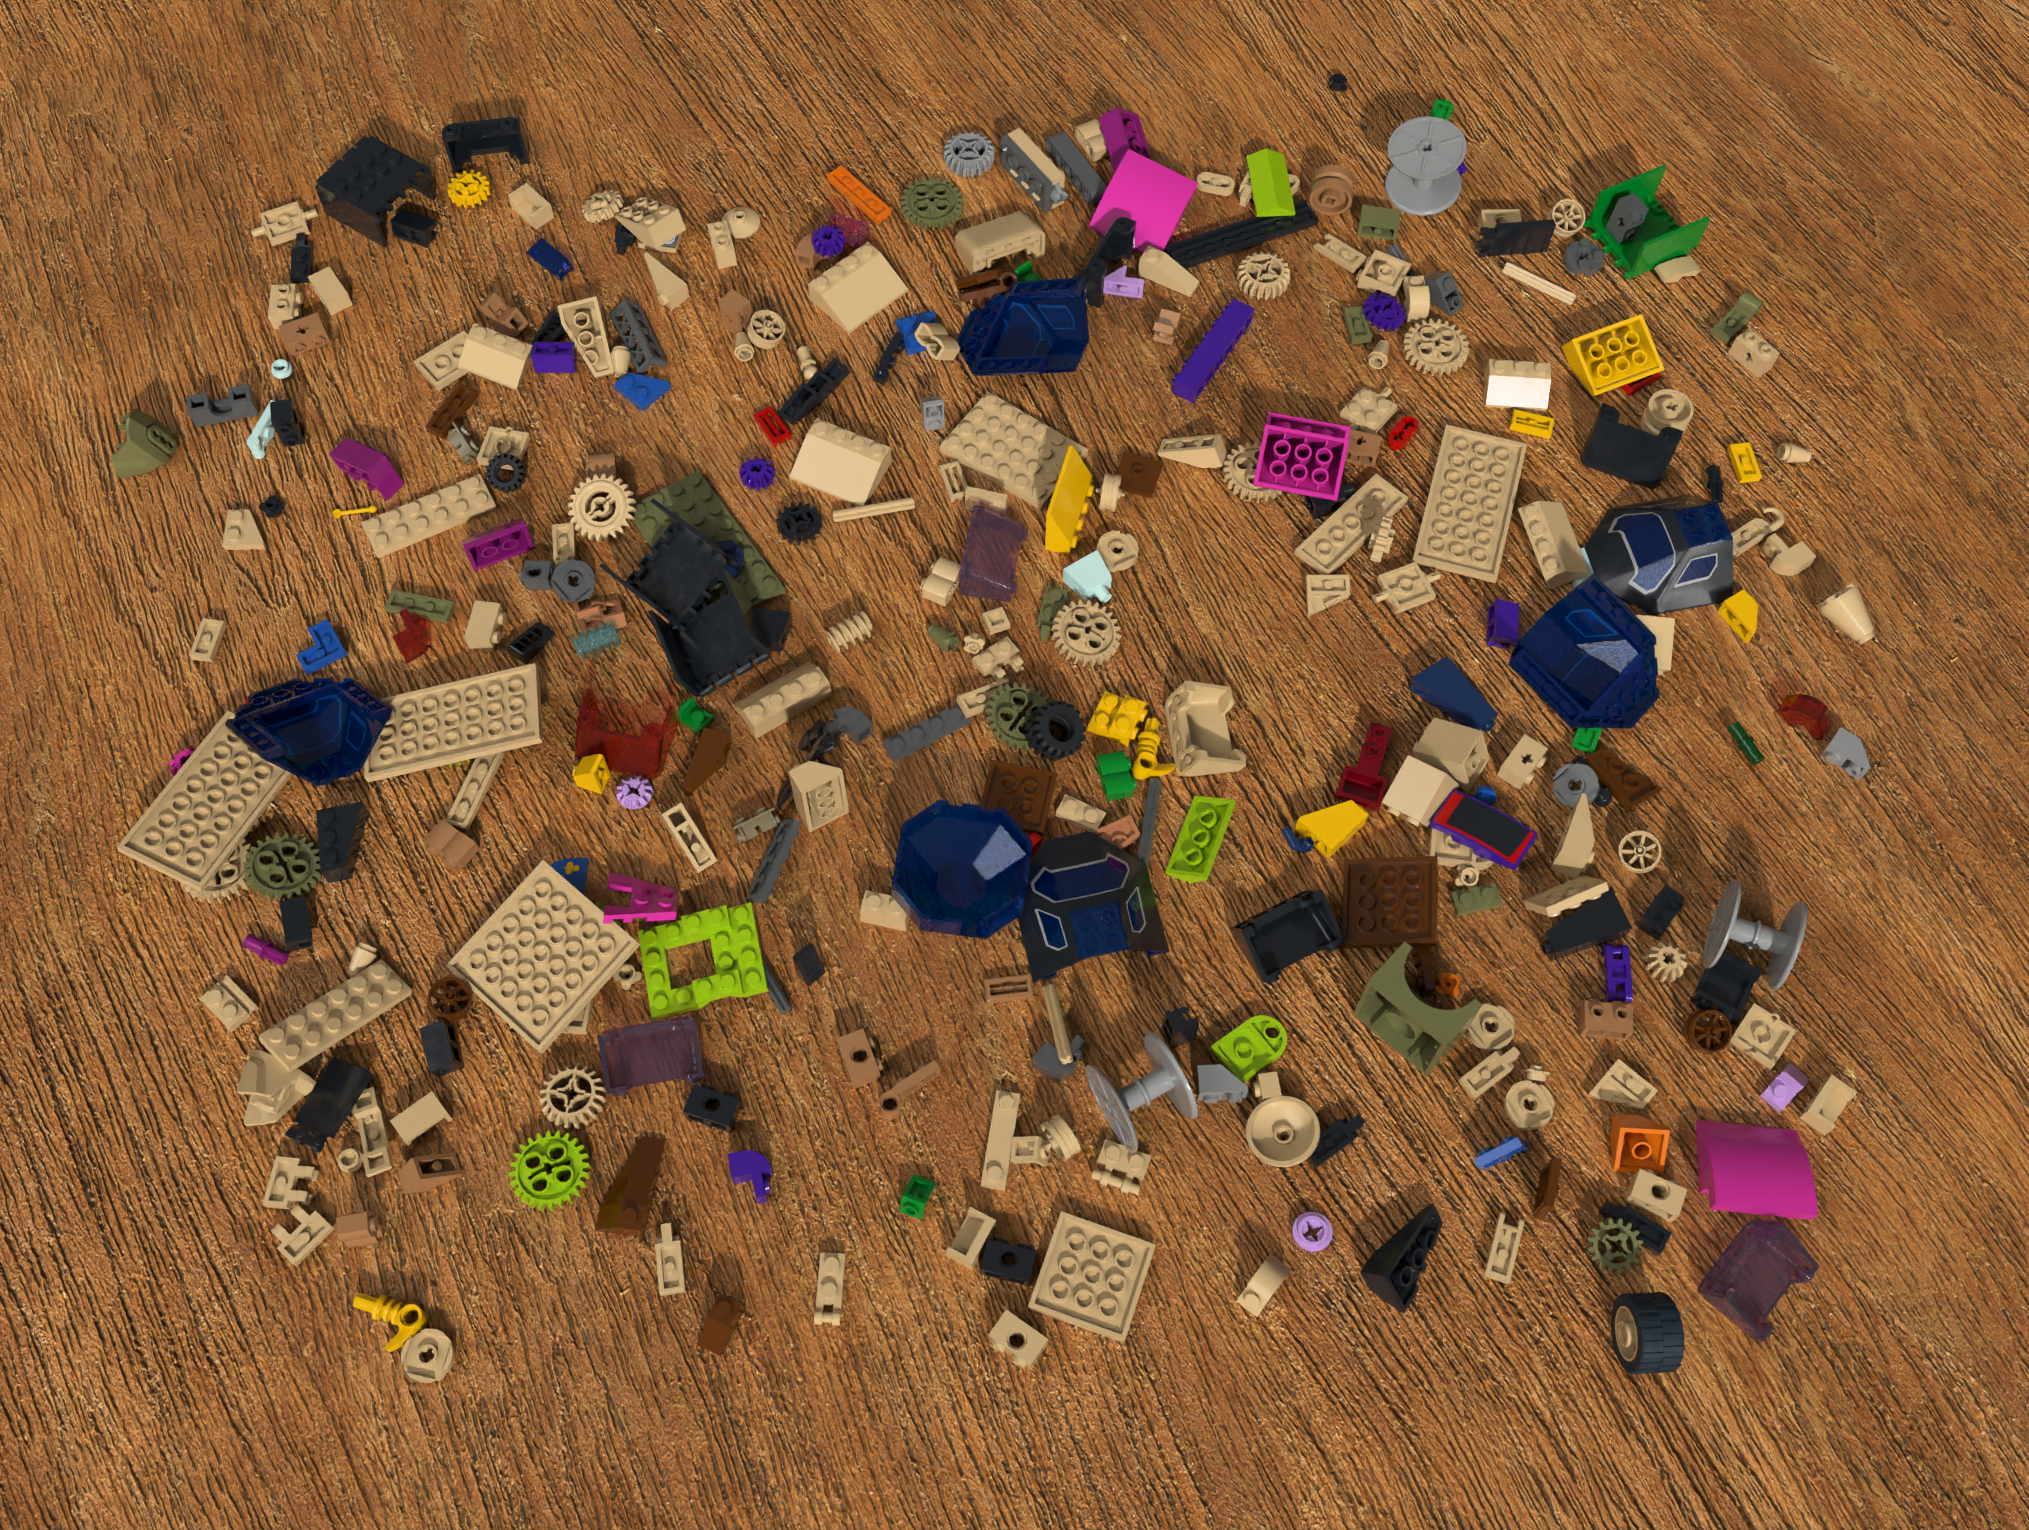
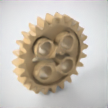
M1430 319L1429 323L1422 320L1421 325L1415 323L1414 328L1410 327L1405 335L1402 347H1404L1403 353L1406 354L1405 360H1411L1410 366L1416 364V371L1422 368L1423 374L1430 371L1431 376H1434V373L1438 372V375L1442 377L1443 372L1450 375L1451 370L1457 372L1458 367L1462 368L1468 356L1469 348L1467 347L1469 342L1465 341L1466 335H1461V329L1454 330L1455 324L1450 327L1448 326V321L1441 324L1440 319L1437 320V323Z
M1256 441L1253 446L1246 442L1245 448L1238 445V450L1232 449L1231 455H1227L1226 461H1224L1222 475L1225 476L1224 483H1228L1227 488H1234L1233 495L1240 493V499L1247 496L1248 502L1255 498L1256 502L1259 503L1260 498L1267 502L1268 496L1275 499L1276 493L1281 495L1282 491L1253 486L1252 483H1254L1261 446H1258Z
M1082 600L1078 601L1077 606L1073 601L1070 602L1069 607L1064 605L1062 610L1057 612L1052 622L1054 625L1051 628V632H1054L1051 639L1057 640L1054 647H1061L1059 654L1066 653V660H1069L1071 657L1074 658V664L1078 660L1081 661L1082 667L1085 666L1086 662H1089L1090 666L1093 667L1095 662L1102 665L1104 660L1109 661L1110 657L1114 656L1117 651L1116 649L1120 645L1118 641L1121 638V635L1118 634L1121 627L1115 626L1118 620H1111L1113 613L1106 614V606L1099 609L1098 602L1091 606L1090 600L1087 601L1086 605L1083 604ZM1069 636L1075 637L1076 640L1071 639ZM1089 644L1095 645L1096 648L1091 647Z
M243 838L231 854L233 856L229 857L218 871L219 876L216 873L203 892L182 883L185 891L189 892L192 898L198 897L200 902L207 898L210 904H212L215 898H217L219 903H222L223 897H227L231 901L233 893L240 896L239 890L241 888L249 889L246 885L247 878L244 877L245 869L243 862H247L245 855L251 854V845L247 844Z

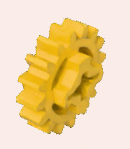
M471 170L468 174L466 171H463V175L457 173V178H451V183L447 184L449 198H451L452 203L456 202L458 207L463 204L464 208H467L468 205L475 208L476 203L482 205L481 200L487 201V195L491 194V187L487 177L482 176L481 172L475 174L474 170Z

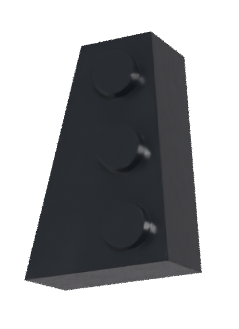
M363 802L316 810L320 872L328 883L352 879L359 855V844L364 836V826L370 815Z

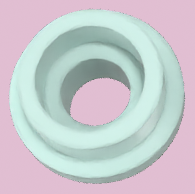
M283 359L274 361L271 368L273 376L277 379L287 378L293 370L291 364Z

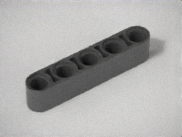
M1062 131L1046 138L1045 145L1048 152L1087 203L1094 205L1100 202L1107 186L1068 135Z

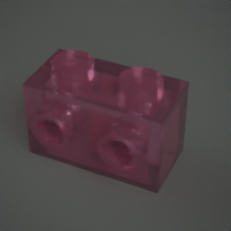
M831 211L826 224L829 227L835 224L837 229L842 230L845 244L849 248L857 250L867 243L870 235L868 223Z

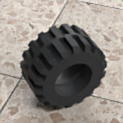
M1052 701L1034 710L1031 716L1027 718L1026 722L1029 724L1025 725L1024 728L1028 733L1025 735V740L1029 739L1030 743L1027 745L1029 748H1034L1033 753L1035 755L1041 754L1040 758L1044 760L1049 758V761H1054L1069 756L1081 748L1083 745L1081 742L1085 741L1086 738L1083 735L1086 732V727L1082 724L1085 720L1080 718V711L1078 709L1073 710L1074 706L1072 704L1066 705L1065 701ZM1050 720L1060 727L1062 733L1061 741H1057L1050 734Z

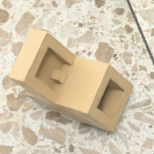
M1423 275L1405 276L1402 282L1406 296L1403 309L1406 310L1404 314L1406 316V323H1421L1422 320L1426 322L1430 307L1429 286L1425 285Z
M1776 533L1770 535L1762 546L1765 554L1773 560L1769 568L1785 576L1796 575L1806 570L1816 558V555L1803 541L1789 548Z
M1270 1254L1249 1281L1236 1302L1258 1317L1292 1269Z

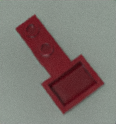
M1370 722L1357 767L1353 768L1345 765L1334 799L1343 802L1352 800L1365 809L1379 812L1389 779L1379 776L1378 773L1392 728Z

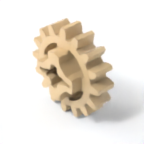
M612 189L608 192L605 190L603 193L593 194L590 200H586V204L582 205L583 209L581 211L587 221L594 223L597 220L600 223L602 219H611L615 216V212H620L619 208L623 207L622 203L624 201L618 191L614 192Z
M1383 515L1381 525H1374L1368 549L1373 550L1370 558L1372 561L1380 563L1382 554H1389L1396 529L1391 528L1392 517Z

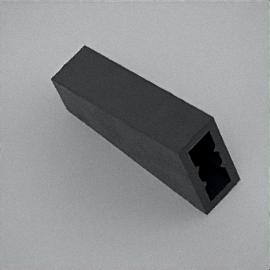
M1609 887V891L1602 893L1601 897L1588 901L1546 931L1540 940V947L1549 960L1553 961L1625 937L1632 929V926L1612 887Z

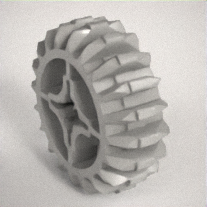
M974 130L972 133L965 131L964 134L958 132L957 136L952 135L951 140H947L943 156L946 166L950 168L951 173L956 172L957 176L962 174L964 178L966 176L973 178L974 175L980 177L981 172L987 173V170L991 169L995 160V149L992 141L988 140L987 136L982 137L981 132L975 134Z

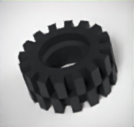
M501 453L500 455L493 456L494 459L488 461L490 463L489 466L486 465L487 472L485 474L488 477L487 481L493 488L503 492H514L516 489H520L521 484L525 483L524 478L527 477V473H525L526 467L523 465V462L511 454ZM503 465H510L514 470V476L509 481L501 480L498 475L499 469Z

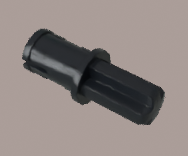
M1710 465L1706 468L1708 476L1707 488L1710 490L1711 500L1715 502L1713 504H1721L1724 501L1722 493L1724 481L1721 479L1720 466Z

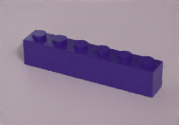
M1233 299L1229 305H1225L1220 318L1214 320L1210 332L1207 331L1204 334L1200 346L1196 345L1192 352V357L1185 360L1181 372H1177L1173 377L1174 394L1192 403L1197 400L1252 323L1255 308L1236 299Z

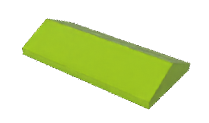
M1266 148L1246 156L1256 217L1294 216L1295 208L1284 154Z
M1194 795L1165 873L1167 875L1189 883L1208 880L1236 804L1235 800Z

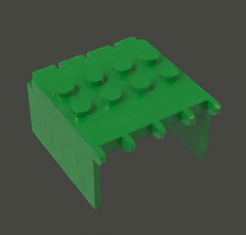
M1665 165L1599 191L1589 219L1585 220L1583 228L1590 227L1594 232L1591 236L1593 240L1600 239L1605 245L1602 251L1605 254L1610 252L1616 259L1613 263L1616 268L1623 267L1626 271L1623 277L1626 280L1650 271L1661 263L1689 254L1692 248L1699 245L1710 221L1709 216L1680 227L1676 221H1673V218L1666 209L1661 208V203L1653 195L1656 194L1666 170ZM1635 193L1646 205L1648 211L1637 232V236L1631 241L1618 243L1605 227L1619 198Z

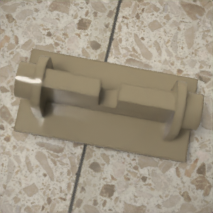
M452 422L455 428L448 431V439L454 448L457 449L456 451L462 461L467 464L472 463L473 458L479 454L480 446L471 439V432L467 427Z
M766 806L755 812L756 816L749 820L745 816L735 821L736 826L732 828V831L738 830L739 833L735 834L738 842L744 841L745 843L747 840L758 836L759 834L755 828L757 826L760 827L762 833L777 827L780 820L777 814L772 815L771 813L775 808L768 809Z

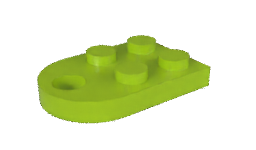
M1258 1015L1248 1019L1211 1045L1210 1050L1226 1069L1245 1083L1281 1057L1287 1045V1034L1282 1024L1276 1019L1266 1015ZM1274 1028L1278 1031V1036L1270 1038L1266 1035L1265 1030Z

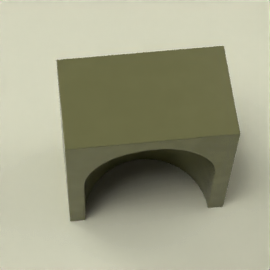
M1404 941L1367 982L1353 1015L1428 1077L1462 1039L1483 1004L1474 999L1464 1007L1454 1010L1436 1009L1427 1004L1412 989L1405 978L1404 964L1412 947Z

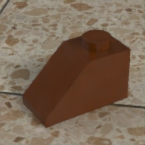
M719 1293L707 1315L698 1346L721 1357L745 1312L743 1304Z

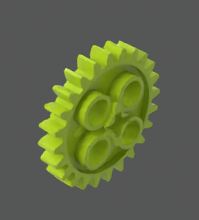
M547 1130L544 1138L540 1133H537L536 1141L527 1138L529 1143L527 1147L522 1144L519 1145L523 1152L521 1154H513L517 1162H511L510 1166L515 1171H511L508 1174L511 1178L515 1179L510 1182L512 1188H517L514 1191L517 1197L522 1195L520 1200L523 1204L529 1201L531 1209L538 1204V1209L542 1212L545 1206L548 1205L549 1210L553 1212L555 1204L564 1209V1201L567 1200L570 1204H573L571 1196L581 1197L578 1189L587 1188L583 1179H590V1175L585 1171L591 1169V1165L586 1163L590 1157L587 1153H584L586 1149L583 1145L578 1146L579 1141L577 1138L571 1140L569 1133H566L562 1138L559 1130H557L555 1136H552L551 1132ZM557 1151H564L560 1159H553ZM540 1160L536 1168H529L532 1161ZM553 1167L552 1173L547 1174L549 1172L548 1168ZM571 1173L568 1181L560 1182L563 1174ZM547 1182L544 1190L536 1191L538 1184Z

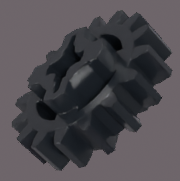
M799 501L798 506H795L792 502L791 508L784 506V513H778L779 519H776L778 533L782 535L783 540L788 538L789 544H792L793 541H797V545H800L801 541L808 544V539L811 538L815 541V534H821L820 528L823 527L821 513L817 512V507L811 509L810 503L803 506L802 501Z

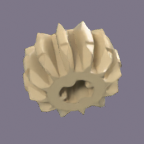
M1660 942L1648 950L1644 961L1648 963L1646 970L1653 971L1652 978L1659 976L1661 982H1664L1666 978L1672 982L1676 977L1678 978L1683 975V970L1687 967V963L1683 961L1686 958V954H1679L1680 946L1674 949L1671 942L1666 945Z

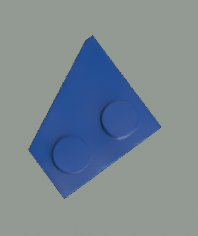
M628 372L614 384V388L636 407L644 411L669 391L671 384L668 381Z
M1510 1136L1500 1141L1501 1146L1495 1149L1488 1147L1478 1153L1479 1157L1475 1158L1474 1161L1479 1169L1485 1170L1511 1159L1512 1155L1522 1150L1526 1153L1531 1149L1527 1141L1519 1137L1514 1138V1136Z

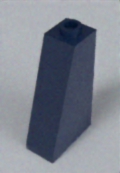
M1447 656L1412 678L1409 689L1460 725L1488 732L1495 726L1494 722L1498 713Z

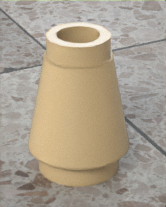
M738 332L735 335L734 355L740 361H749L753 357L754 349L745 332Z
M1380 340L1369 354L1368 361L1372 368L1381 369L1387 365L1389 343L1387 341Z
M616 346L611 352L613 368L617 378H622L628 373L631 353L625 346Z
M1790 442L1782 443L1777 452L1778 459L1782 460L1783 463H1808L1812 456L1810 450Z
M359 942L358 946L354 947L347 974L355 976L368 968L377 957L375 955L377 949Z

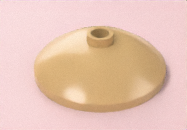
M1277 1096L1263 1101L1252 1111L1246 1125V1138L1251 1151L1262 1162L1275 1167H1290L1305 1161L1315 1151L1320 1139V1125L1315 1112L1308 1104L1294 1097ZM1283 1135L1289 1136L1287 1140H1281Z

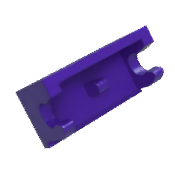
M574 342L533 343L531 358L535 373L576 372L575 361H577Z
M1496 599L1488 608L1487 646L1509 648V643H1517L1518 603Z

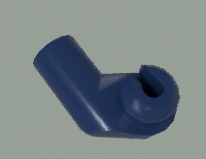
M1287 827L1281 832L1292 850L1306 853L1311 851L1314 846V841L1310 837L1297 838L1292 827Z

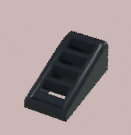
M552 310L532 340V344L540 342L542 339L547 342H559L567 332L561 324L558 312ZM547 333L552 335L551 339L546 336Z
M537 622L507 646L510 655L527 665L551 640L555 633ZM538 630L544 632L545 635L541 636L540 634H538ZM535 636L538 640L535 641L532 637Z
M812 943L806 945L792 957L796 974L806 986H810L825 974L822 962Z

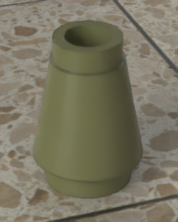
M932 624L927 630V634L942 651L952 652L959 644V638L952 631L936 624Z

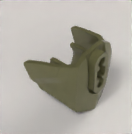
M137 408L119 417V422L122 425H119L118 429L126 430L127 440L124 443L115 445L114 448L117 451L112 454V461L120 478L153 471L160 465L167 464L172 460V454L177 451V443L171 431L163 423Z

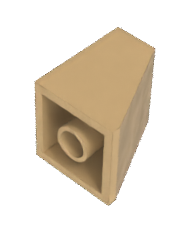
M1632 614L1654 636L1656 676H1662L1663 672L1671 671L1675 618ZM1620 649L1621 669L1635 672L1636 654L1630 649Z
M1435 717L1430 725L1426 726L1424 734L1415 743L1413 748L1416 759L1447 773L1459 784V788L1470 792L1490 759L1481 730Z
M1408 755L1382 803L1388 807L1386 811L1394 816L1399 817L1402 814L1407 817L1406 821L1418 827L1420 823L1427 827L1453 789L1457 790L1459 784L1447 773Z

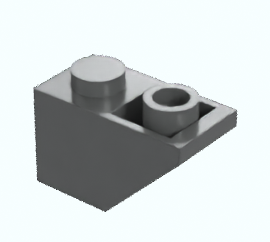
M1436 271L1424 279L1425 285L1429 286L1430 301L1447 316L1453 315L1464 307L1450 271Z

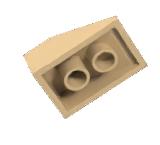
M1581 793L1570 812L1550 869L1572 878H1577L1580 872L1585 873L1596 852L1592 850L1595 839L1587 795Z

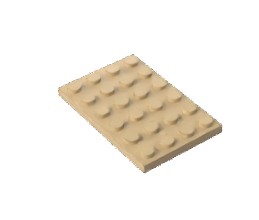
M988 391L940 445V451L1040 510L1043 509L1053 496L1069 445L1075 448L1082 461L1088 455L1087 448Z

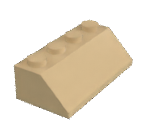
M1536 501L1518 508L1548 590L1590 575L1561 502Z
M808 661L733 705L757 739L832 695L831 686L820 668Z
M808 761L804 764L799 763L792 770L788 771L797 813L809 833L849 813L844 774L841 768Z

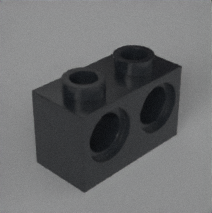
M292 399L270 402L271 423L284 447L305 444L304 423Z

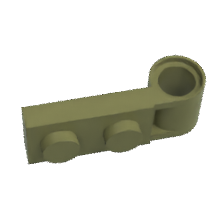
M1745 291L1736 305L1712 328L1710 334L1728 344L1756 315L1764 301Z

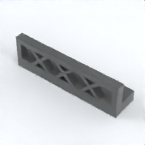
M624 299L610 316L625 347L631 353L630 358L637 373L643 375L652 364L663 368L667 360L640 304ZM622 312H624L623 322L619 319ZM628 325L631 327L630 336H627ZM635 340L638 341V345H637V350H636V351H634V343H635ZM642 355H644L646 360L641 365V357Z

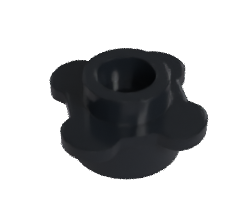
M1336 73L1329 77V89L1331 91L1347 90V78L1345 75Z
M270 496L264 503L259 504L260 511H264L268 518L280 516L285 508L284 504L280 503L276 496Z

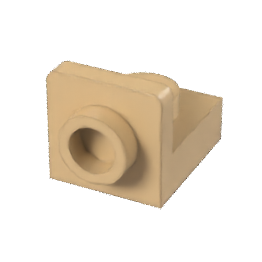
M1040 1136L1012 1137L1010 1161L1014 1164L1037 1163L1041 1166H1047L1051 1149L1045 1147L1048 1142Z

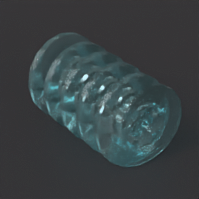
M612 621L611 627L604 622L603 630L596 625L595 633L590 629H586V636L578 632V639L570 635L578 657L581 655L584 660L587 659V652L595 656L596 648L600 653H603L604 645L609 650L612 649V642L617 647L620 646V640Z

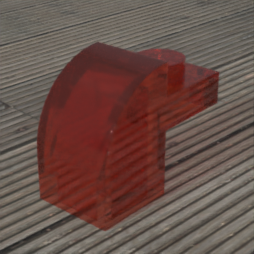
M404 609L399 614L407 629L392 636L405 661L409 663L422 656L429 649L431 634L424 620L419 622L415 614L411 616L408 610Z
M1786 695L1778 709L1779 714L1788 726L1804 725L1814 740H1822L1831 725L1825 716L1828 707L1817 698L1809 695Z

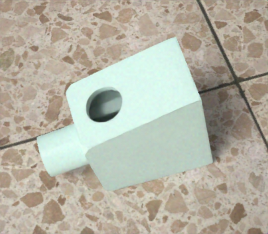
M1097 550L1063 569V582L1084 601L1097 597L1101 603H1105L1112 597L1108 591L1111 588L1112 577Z

